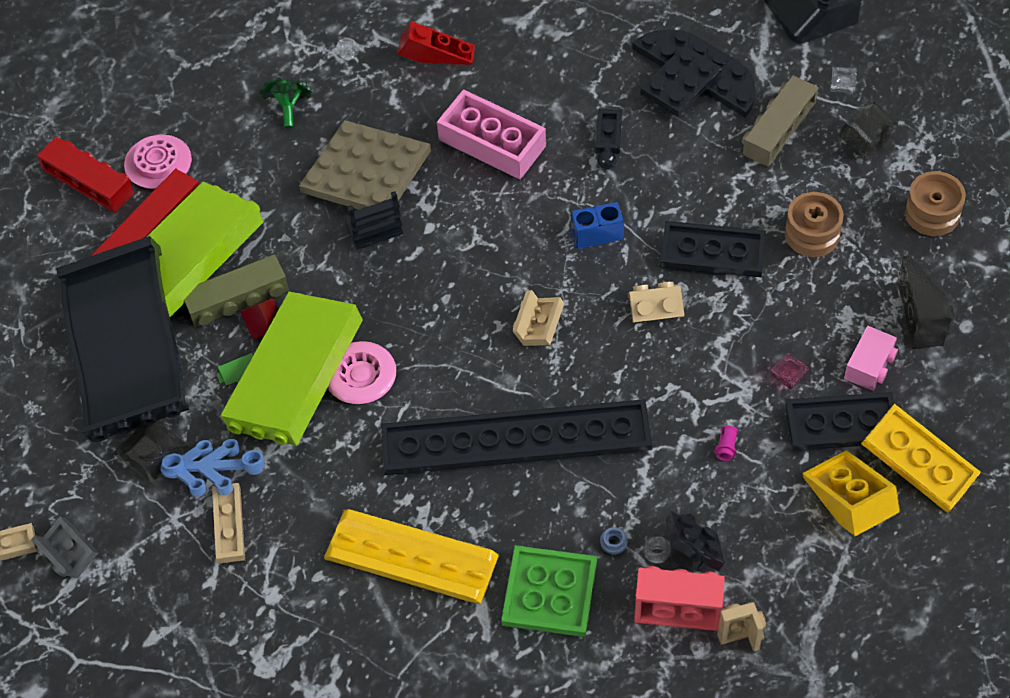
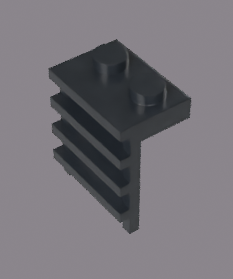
M396 191L390 192L391 199L354 211L352 205L347 207L349 216L344 218L345 224L357 250L404 234L401 227L400 204Z

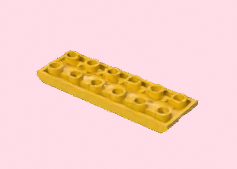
M347 509L342 513L324 559L481 605L499 556L493 550Z

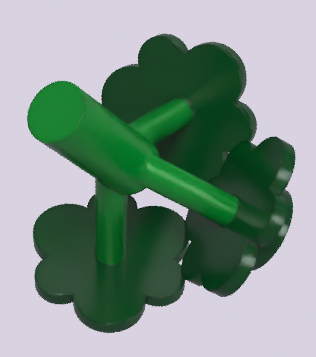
M281 78L267 81L259 91L263 99H268L269 97L276 98L282 106L284 128L294 127L292 107L298 97L310 99L312 96V90L305 82L300 80L296 82L293 80H282ZM288 92H294L295 94L289 102Z

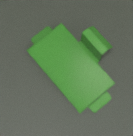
M253 353L219 366L220 372L216 374L219 382H224L226 386L234 382L239 383L254 356Z

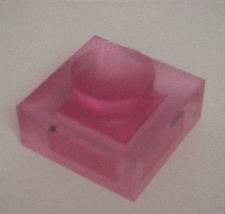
M788 353L771 369V375L791 390L808 374L809 368Z

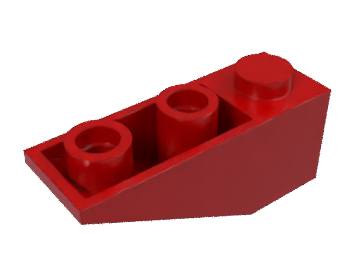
M411 21L400 36L397 55L418 63L472 65L475 45Z

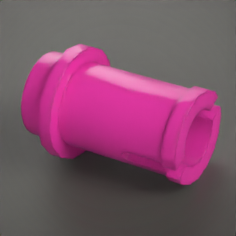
M725 425V427H721L719 445L715 447V453L718 459L730 461L736 455L734 447L738 429L731 425Z

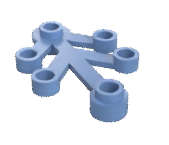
M228 439L214 451L210 441L202 440L196 444V447L182 456L175 453L165 456L160 469L162 475L167 478H179L189 486L191 495L198 497L206 492L205 482L203 479L195 478L189 472L198 471L216 485L218 494L228 495L233 491L232 481L228 477H223L217 471L245 470L251 475H256L263 470L265 462L263 454L258 450L246 452L242 459L220 460L224 456L233 457L239 453L240 449L237 440ZM197 457L202 458L200 461H193Z

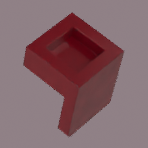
M274 298L259 302L240 311L252 339L264 336L279 309Z

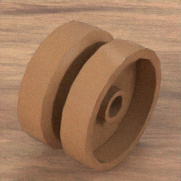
M933 171L919 175L911 184L905 209L907 222L914 230L932 237L943 236L952 232L959 224L966 197L964 186L957 178L944 172Z
M820 192L803 193L796 197L788 209L785 228L787 244L795 252L803 256L819 257L832 252L838 245L844 216L841 205L835 198Z

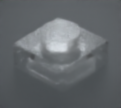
M833 67L830 91L854 94L857 69Z

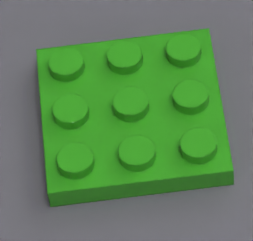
M515 545L501 620L502 626L586 637L597 556Z

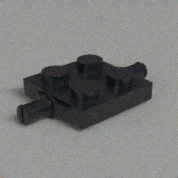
M671 511L666 518L671 547L691 558L694 570L697 569L698 572H701L708 566L719 572L725 562L718 534L709 527L705 526L703 528L697 525L695 517L691 516L692 514L678 515Z

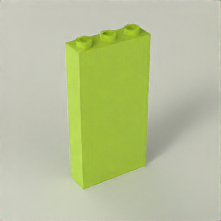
M202 182L148 235L161 247L162 255L159 256L160 271L170 317L185 303L184 299L199 283L205 282L264 222L260 214V208L254 201L245 200L235 193L222 190L216 185Z
M288 292L220 415L227 425V429L234 434L244 433L259 440L265 438L273 440L280 445L290 444L297 446L363 321L356 305Z

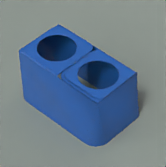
M618 202L571 211V234L575 248L576 243H578L579 249L623 239L624 221ZM608 218H616L613 221L604 220ZM593 222L588 226L580 225L583 223Z

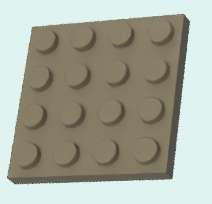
M344 120L299 185L300 192L341 205H352L353 208L358 210L391 199L390 192L396 191L399 201L431 152L430 144Z

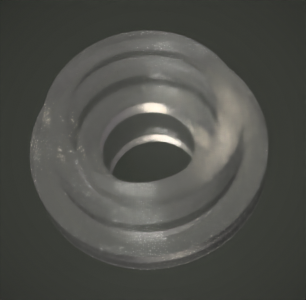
M351 38L341 39L335 49L336 55L343 60H351L359 53L358 44Z
M654 536L645 542L643 552L646 559L650 562L663 563L671 555V545L665 538ZM658 548L662 550V553L657 554L653 550Z

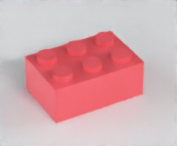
M655 566L639 568L634 623L718 631L720 613L723 606L725 576H720L714 572L690 573L684 569H676L674 571L661 570Z

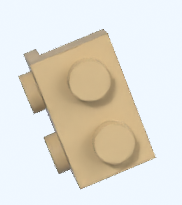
M673 282L658 283V288L648 289V285L634 286L633 291L627 293L630 300L632 323L684 316L681 285L674 286Z
M532 290L526 291L517 319L513 325V333L523 346L551 345L564 302L560 297L537 298Z
M754 602L741 606L733 604L721 611L718 637L721 645L748 637L753 651H758L761 640L764 639L763 628H766L762 611L757 612Z

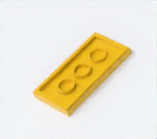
M896 404L890 408L861 443L947 513L951 511L981 473Z

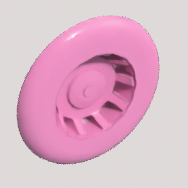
M150 136L137 142L128 151L124 161V169L127 176L136 185L143 188L156 189L175 168L185 174L188 172L191 165V152L182 140L174 136Z
M366 341L352 342L327 389L337 399L347 403L365 404L375 401L385 395L392 387L396 378L395 361L391 354L378 344Z

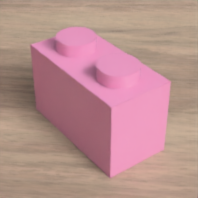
M867 326L847 364L844 379L874 391L877 383L882 384L887 375L888 369L885 368L887 363L892 364L898 352V349L894 348L897 337Z

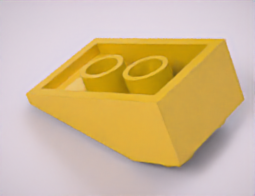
M847 450L802 473L805 481L838 524L854 536L865 532L900 512L896 486Z

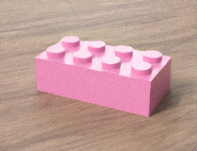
M464 89L437 121L439 141L518 179L524 176L546 147V128Z

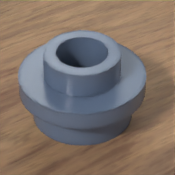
M617 527L608 528L600 537L602 549L609 554L622 553L628 544L627 535ZM617 540L619 543L613 545L609 541Z

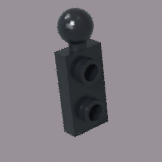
M598 109L595 153H600L597 163L603 170L614 168L617 162L615 154H620L622 110Z

